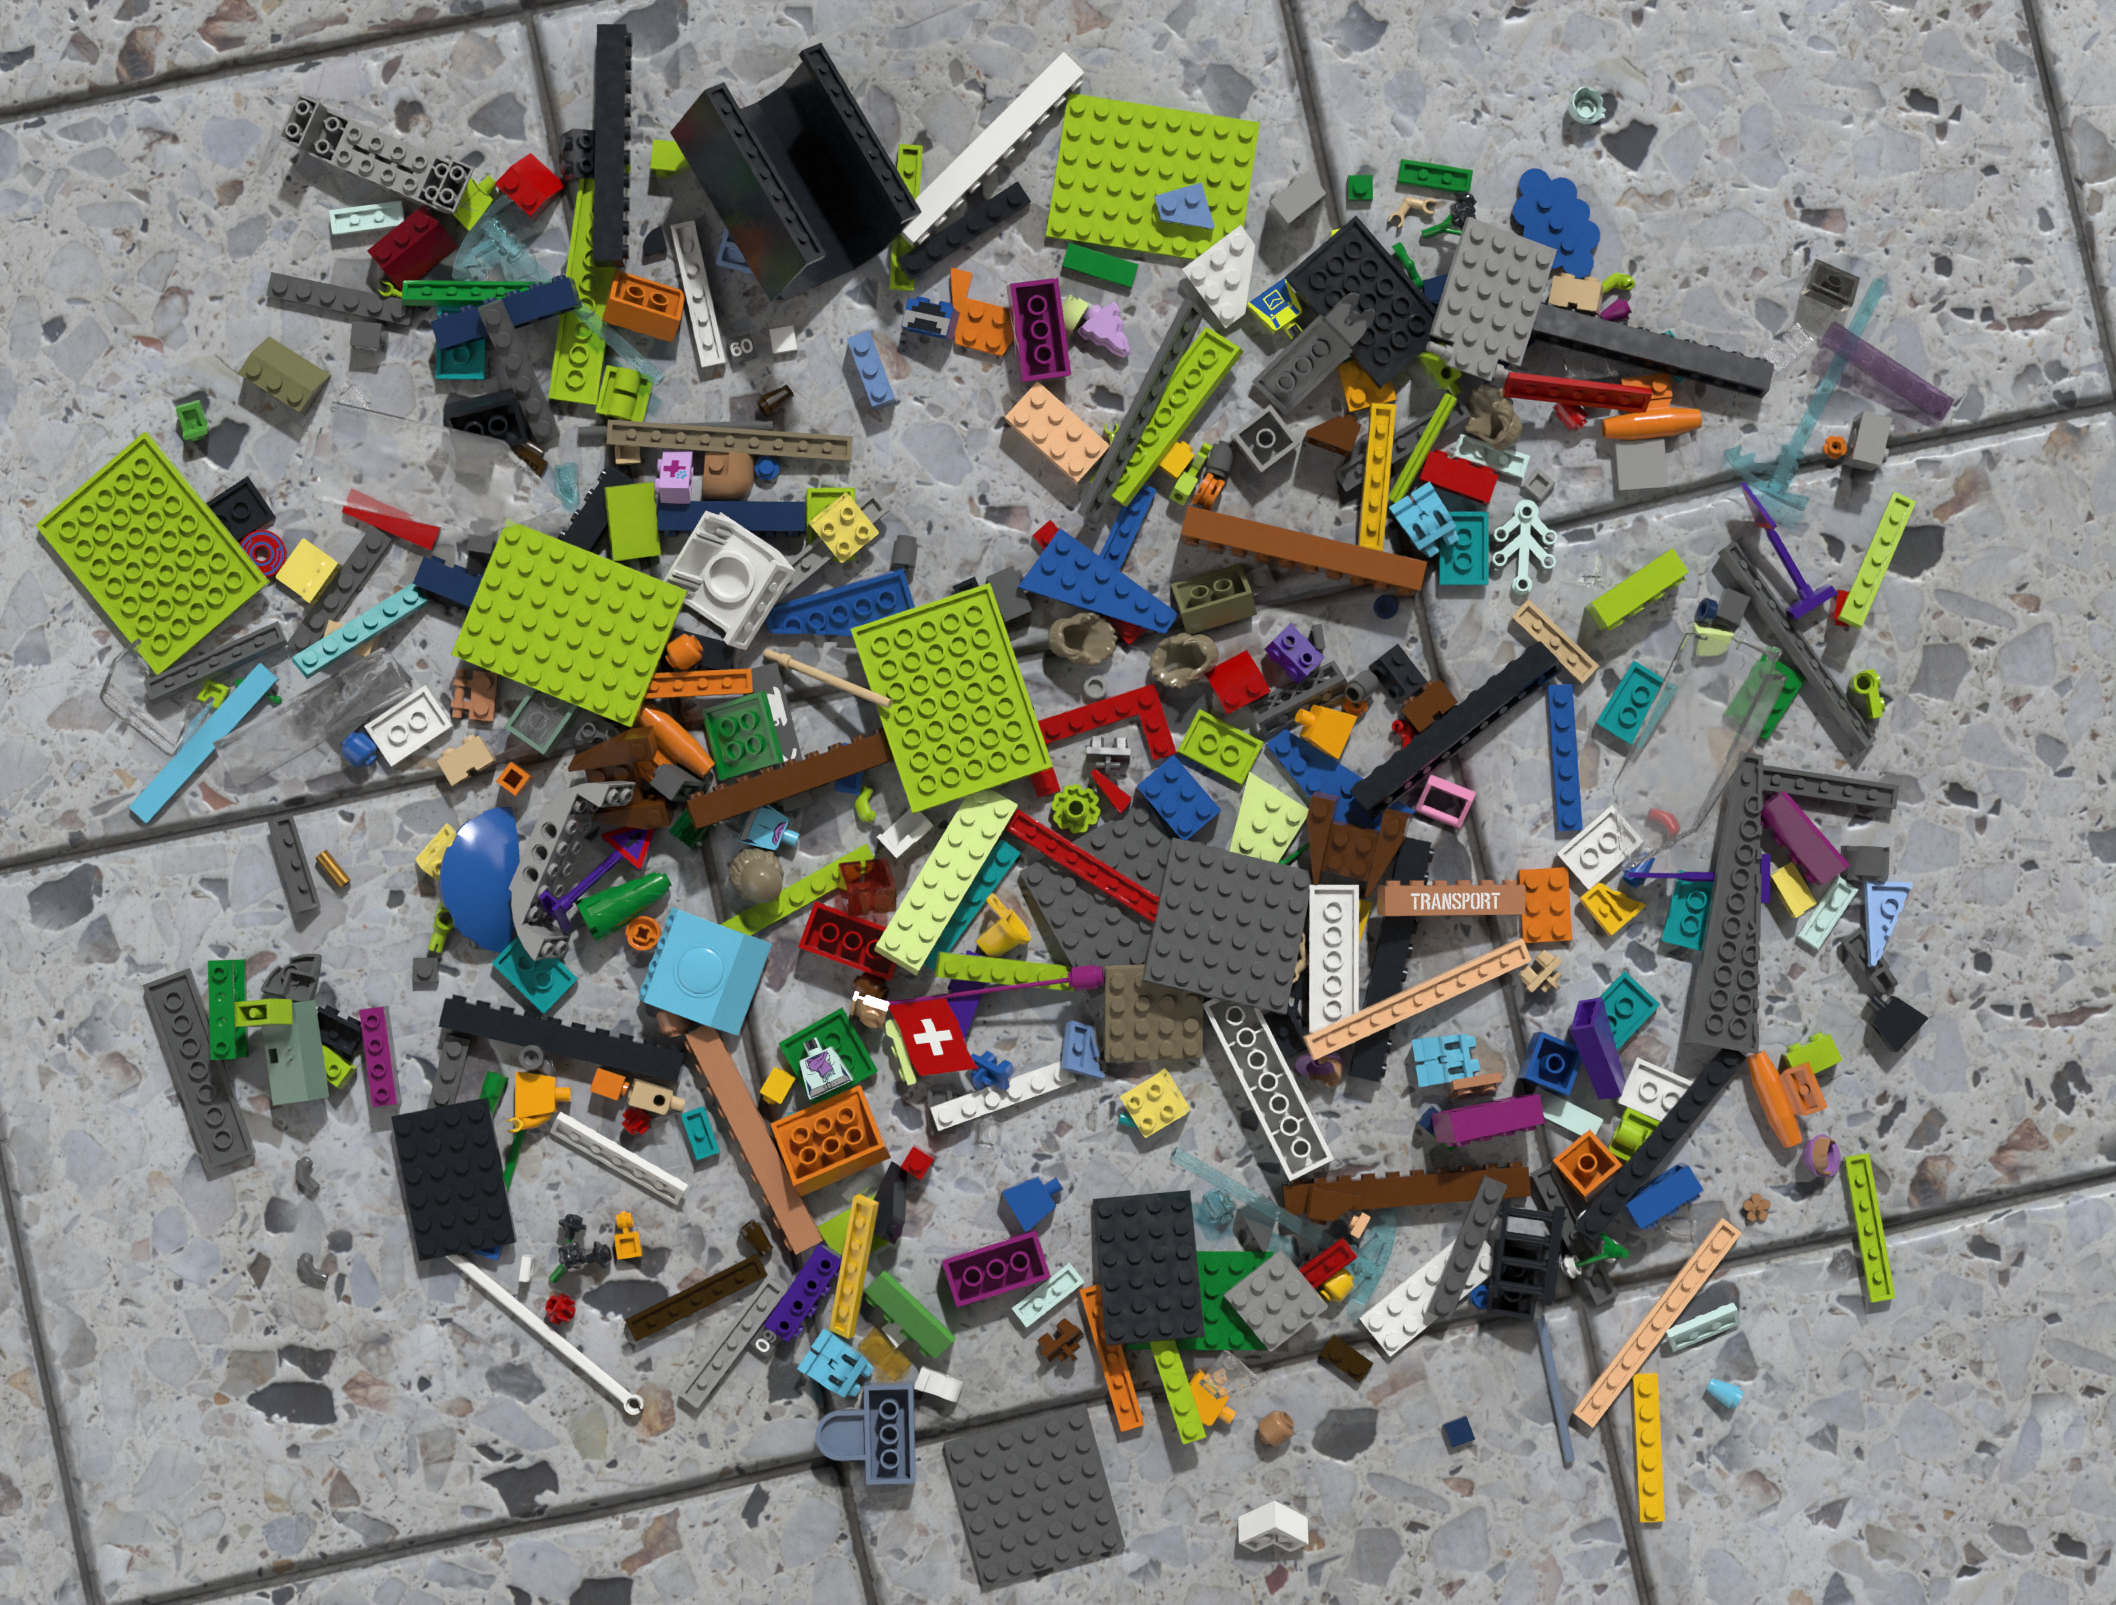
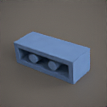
M870 330L847 338L873 410L896 403Z

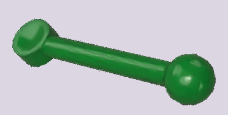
M238 678L235 681V685L238 687L244 679ZM268 693L264 696L272 700L275 705L282 703L280 696H273Z
M1309 842L1285 860H1279L1278 863L1286 865L1310 847Z

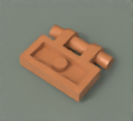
M457 669L456 678H453V686H455L454 700H451L450 706L453 708L452 717L462 718V709H469L468 719L494 722L499 674L473 670V680H467L466 670ZM465 687L472 688L470 702L463 701Z
M1501 1072L1452 1080L1449 1084L1450 1089H1448L1449 1098L1459 1097V1099H1465L1469 1095L1481 1094V1096L1489 1095V1092L1498 1091V1086L1503 1082Z

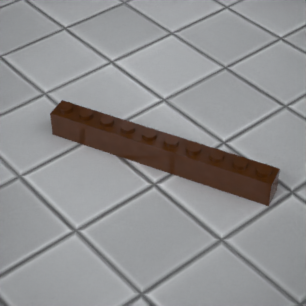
M884 728L874 730V735L865 738L864 734L850 739L851 743L842 746L841 742L828 746V751L819 754L818 750L805 754V759L796 762L795 758L781 763L782 768L773 770L771 766L758 771L759 776L750 778L748 774L735 779L736 784L727 786L726 783L712 787L713 792L704 795L703 791H699L689 795L690 800L685 802V806L694 831L894 761Z
M1522 1161L1507 1162V1167H1498L1497 1163L1483 1164V1169H1473V1165L1458 1166V1171H1449V1167L1434 1168L1433 1173H1424V1169L1409 1170L1410 1174L1400 1175V1171L1385 1172L1383 1177H1375V1173L1361 1174V1178L1351 1179V1175L1336 1176V1180L1327 1181L1326 1177H1314L1312 1182L1302 1183V1179L1287 1180V1184H1282L1284 1214L1286 1216L1305 1214L1310 1185L1361 1194L1362 1201L1349 1211L1473 1201L1483 1175L1507 1184L1502 1198L1531 1196L1529 1167L1522 1165Z

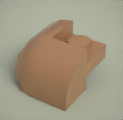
M705 451L702 482L703 501H739L745 498L753 487L756 456L739 452Z

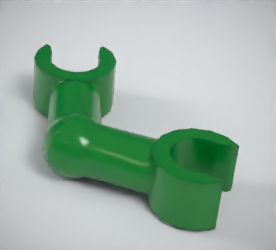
M1401 242L1392 246L1395 251L1394 255L1397 260L1402 262L1409 278L1419 289L1424 288V283L1415 268V263L1408 256Z

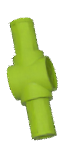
M442 899L435 909V920L432 925L434 930L427 946L431 951H434L436 946V952L442 953L447 935L451 933L454 927L453 918L443 920L439 917L443 912H449L444 907Z

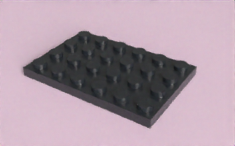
M1357 215L1284 277L1317 317L1320 314L1325 317L1344 296L1350 293H1358L1360 295L1358 304L1354 307L1353 311H1357L1360 315L1365 310H1375L1374 321L1365 331L1364 335L1353 345L1355 349L1350 356L1378 389H1381L1426 349L1429 341L1434 342L1438 339L1429 335L1437 309Z
M489 1097L391 1116L419 1261L516 1243L517 1237Z
M1190 1190L1093 1199L1106 1346L1205 1338Z

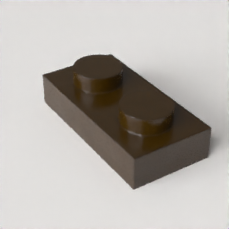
M1335 1334L1331 1336L1319 1353L1358 1383L1362 1381L1374 1364Z

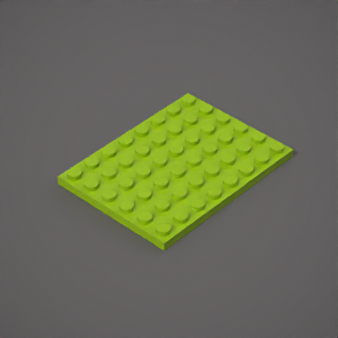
M1068 93L1046 238L1195 260L1241 225L1244 229L1260 122ZM1202 183L1214 223V229L1208 230L1204 227H1191L1181 223L1161 221L1154 196Z
M146 431L35 525L156 675L171 668L271 583L157 442Z
M507 519L451 655L633 728L688 591Z
M990 583L851 628V633L871 691L893 700L892 706L889 709L876 704L912 814L1053 768Z

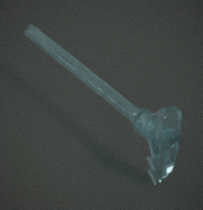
M502 195L479 218L464 238L453 267L452 277L454 280L470 279L471 275L466 270L468 268H481L482 265L477 258L499 247L498 253L501 256L508 255L507 261L510 264L517 263L538 283L542 282L544 285L552 282L551 279L554 276L526 252V245L524 243L517 244L518 239L515 235L509 236L507 228H500L501 224L497 219L515 208V203L507 195ZM482 233L489 238L487 241L471 249ZM582 301L583 308L571 311L655 387L663 382L665 375L608 324L602 321Z
M1874 277L1790 443L1782 445L1781 450L1784 454L1777 455L1776 461L1779 464L1755 463L1753 461L1756 455L1755 452L1740 456L1739 453L1742 446L1724 451V455L1730 465L1748 484L1765 495L1794 509L1805 510L1810 498L1786 492L1789 487L1786 481L1794 478L1792 470L1799 468L1797 460H1802L1805 456L1803 448L1887 286L1884 280ZM1751 472L1771 474L1773 476L1767 484L1755 477Z
M1179 1147L1172 1151L1171 1161L1321 1248L1326 1249L1338 1240ZM1391 1209L1376 1215V1217L1382 1220V1223L1369 1227V1231L1375 1235L1358 1251L1354 1243L1349 1244L1358 1255L1354 1261L1348 1264L1350 1270L1353 1272L1359 1270L1360 1276L1365 1278L1349 1294V1297L1359 1304L1367 1302L1391 1256L1396 1234L1395 1210ZM1382 1244L1376 1261L1368 1258Z

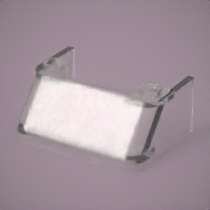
M138 638L113 659L100 692V700L106 708L167 756L174 757L204 723L215 699L210 696L203 704L190 701L183 706L173 697H170L153 705L143 682L149 679V665L143 658L137 655L142 642Z

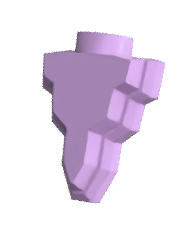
M1115 301L1103 308L1097 304L1083 315L1086 322L1076 332L1085 341L1091 340L1097 346H1106L1112 354L1121 358H1125L1131 353L1128 339L1122 332L1124 323L1119 317L1121 310Z

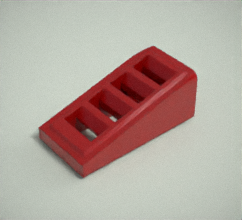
M1093 769L1091 772L1092 778L1116 811L1121 814L1131 802L1132 797L1099 771Z

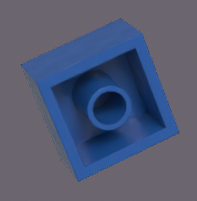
M1534 1032L1517 1079L1560 1096H1569L1582 1062L1577 1046L1544 1032Z

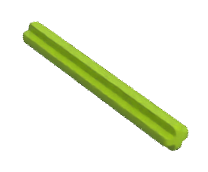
M1448 393L1444 394L1388 496L1391 502L1396 503L1405 497L1457 403L1456 397Z

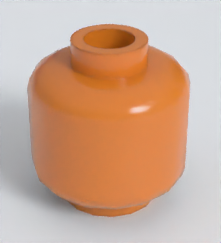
M682 634L667 645L668 655L665 657L673 668L677 666L681 670H687L702 659L701 652L704 650L694 635Z

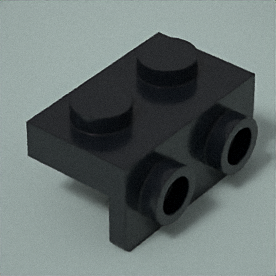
M571 129L565 132L560 139V150L563 151L560 171L563 175V182L574 183L580 179H594L595 131Z
M1396 644L1369 665V669L1376 675L1378 681L1396 704H1400L1428 682L1399 644Z
M1288 1003L1285 1015L1272 1012L1263 1015L1285 1060L1308 1049L1303 1037L1310 1033L1307 1027L1301 1028L1298 1022L1301 1015L1296 1005L1290 1006Z
M326 1005L325 1009L318 1006L317 1016L321 1041L352 1056L362 1037L361 1021L351 1016H348L346 1020L338 1016L339 1010L329 1005Z

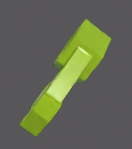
M1206 442L1203 443L1188 473L1183 471L1169 496L1170 499L1183 506L1185 505L1199 480L1195 477L1213 446Z

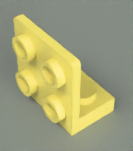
M846 492L808 522L841 563L845 562L879 534V531Z
M303 538L277 573L276 579L298 593L308 603L315 605L343 565Z
M448 823L442 827L415 859L422 870L439 883L440 869L445 850L452 845L457 836V831Z
M1166 1067L1120 1096V1099L1145 1138L1186 1115L1191 1110Z

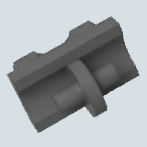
M1092 736L1086 751V763H1096V769H1105V776H1110V769L1120 770V764H1130L1131 748H1128L1127 738H1114V746L1109 748L1104 747L1103 737Z

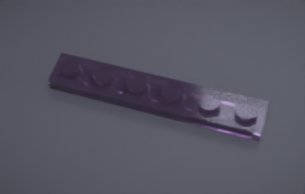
M1835 321L1830 324L1820 341V344L1938 421L1944 419L1954 402L1953 398Z

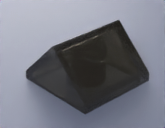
M1815 259L1800 293L1845 313L1854 304L1860 278Z

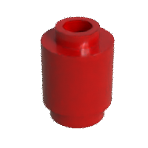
M1557 403L1552 407L1556 411L1555 415L1569 431L1574 428L1577 432L1587 423L1585 418L1588 414L1579 405Z

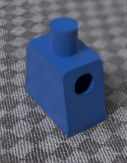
M1036 1176L1002 1190V1194L1023 1229L1027 1232L1056 1207L1052 1197L1064 1189L1056 1177L1043 1184L1040 1177Z

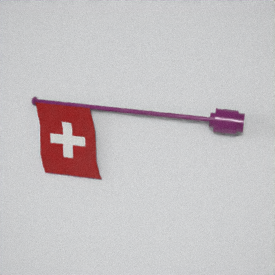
M1092 964L1072 967V972L1068 973V978L895 1001L885 999L884 1001L889 1002L888 1008L901 1030L912 1064L919 1075L924 1076L978 1069L968 1051L959 1021L951 1009L947 998L1069 983V987H1074L1075 992L1099 989V986L1105 985L1103 967Z

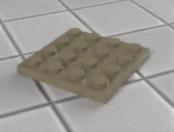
M1145 964L1104 966L1105 1062L1203 1058V996L1142 982Z

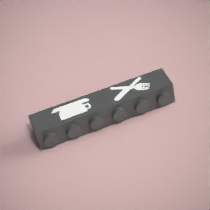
M778 663L752 668L754 693L766 691L784 762L794 758L796 762L803 760ZM781 763L773 765L774 770L782 768ZM811 790L777 802L779 809L784 808L786 813L814 806Z

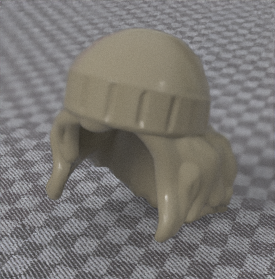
M1488 383L1481 384L1478 389H1473V395L1468 397L1467 410L1471 416L1467 418L1468 425L1465 426V431L1485 440L1497 450L1511 448L1519 441L1523 433L1522 422L1513 410V400L1509 397H1503V388Z
M1095 612L1078 613L1072 618L1059 619L1051 625L1048 632V644L1052 652L1059 657L1068 658L1074 664L1095 666L1100 665L1101 661L1113 655V652L1116 650L1115 642L1118 640V637L1114 635L1116 631L1111 626V623L1106 621L1105 617H1100Z
M1180 633L1176 636L1165 638L1158 643V648L1154 650L1153 655L1150 657L1149 666L1153 669L1152 675L1157 676V681L1161 682V684H1164L1166 687L1184 689L1191 684L1197 683L1204 673L1211 671L1216 666L1219 652L1215 642L1208 636L1202 634L1191 636L1186 633Z
M751 845L747 849H741L738 855H735L733 860H731L728 874L729 881L744 900L768 903L780 895L783 887L781 875H784V871L774 852Z

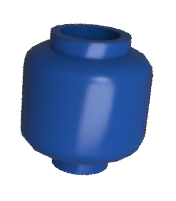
M353 732L341 743L343 757L355 768L362 767L363 765L368 768L377 759L375 754L378 747L364 732Z

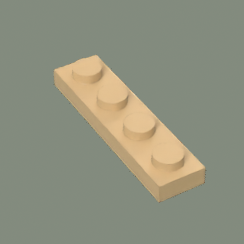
M1529 599L1511 616L1537 643L1541 641L1559 659L1560 665L1579 683L1583 684L1599 667L1591 657Z

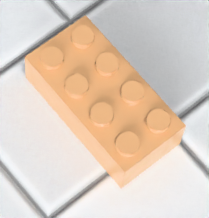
M1038 381L1005 416V421L1077 486L1110 448L1106 441Z

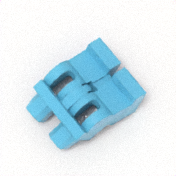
M1428 482L1411 493L1415 500L1414 504L1407 495L1389 508L1417 549L1430 558L1439 552L1434 543L1436 539L1442 536L1445 543L1451 545L1459 538L1454 529L1457 526L1433 486Z
M1455 1034L1415 1038L1412 1040L1415 1062L1424 1061V1063L1416 1065L1419 1087L1473 1077V1074L1480 1071L1479 1061L1477 1059H1470L1469 1050H1473L1477 1046L1474 1036Z
M823 1329L811 1346L816 1351L809 1350L797 1369L843 1398L846 1395L856 1397L861 1387L855 1382L859 1374L868 1377L874 1367L858 1350L847 1344L846 1341L829 1329Z

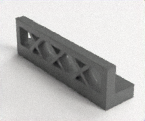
M1332 661L1310 672L1299 684L1293 681L1248 704V707L1256 719L1264 738H1267L1296 723L1295 716L1300 709L1310 712L1313 705L1327 707L1345 698L1347 681L1336 662ZM1333 670L1336 673V676L1330 679H1323L1325 674ZM1305 684H1313L1312 688L1307 691L1301 690ZM1286 694L1292 695L1291 698L1285 702L1279 701L1280 698ZM1263 706H1270L1268 711L1260 715L1258 714L1257 709Z

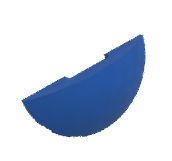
M512 807L492 808L483 811V814L473 820L466 821L457 830V836L452 845L446 848L440 869L441 898L444 907L449 910L454 920L453 925L464 937H469L477 943L478 947L499 953L509 945L514 928L511 907L512 891L509 890V886L520 862L518 834Z

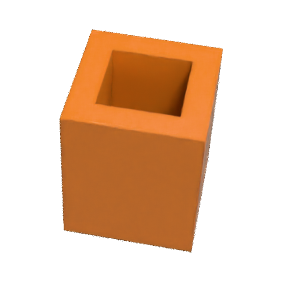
M510 762L496 782L513 795L520 797L534 777L517 764Z
M598 1067L590 1091L618 1101L621 1096L625 1097L630 1086V1083L626 1082L628 1076Z

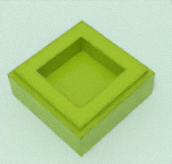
M210 679L204 683L197 700L218 709L226 700L231 688Z

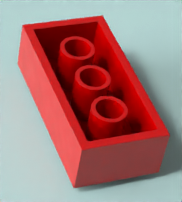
M814 902L798 948L892 981L898 965L874 951L887 928L886 926L823 903Z

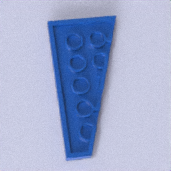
M1061 528L1017 587L1024 591L1027 590L1090 612L1125 621L1163 635L1179 615V613Z
M904 568L774 605L766 617L769 632L775 634L852 636L851 628L915 608Z
M1286 729L1266 744L1310 800L1316 791L1340 797L1336 821L1380 831L1384 812L1374 820H1371L1354 802L1350 790L1358 781L1364 780L1362 777ZM1396 801L1389 807V809L1410 813L1411 815L1415 813L1414 810L1400 801Z

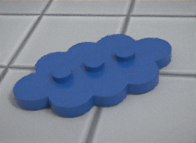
M1532 168L1527 170L1519 180L1518 187L1522 197L1515 202L1512 208L1514 221L1521 227H1524L1522 237L1557 250L1551 270L1561 267L1564 273L1574 275L1575 279L1585 278L1594 267V259L1590 251L1598 245L1601 235L1598 226L1589 220L1590 208L1588 204L1577 198V189L1571 180L1562 177L1551 180L1547 173L1541 169Z

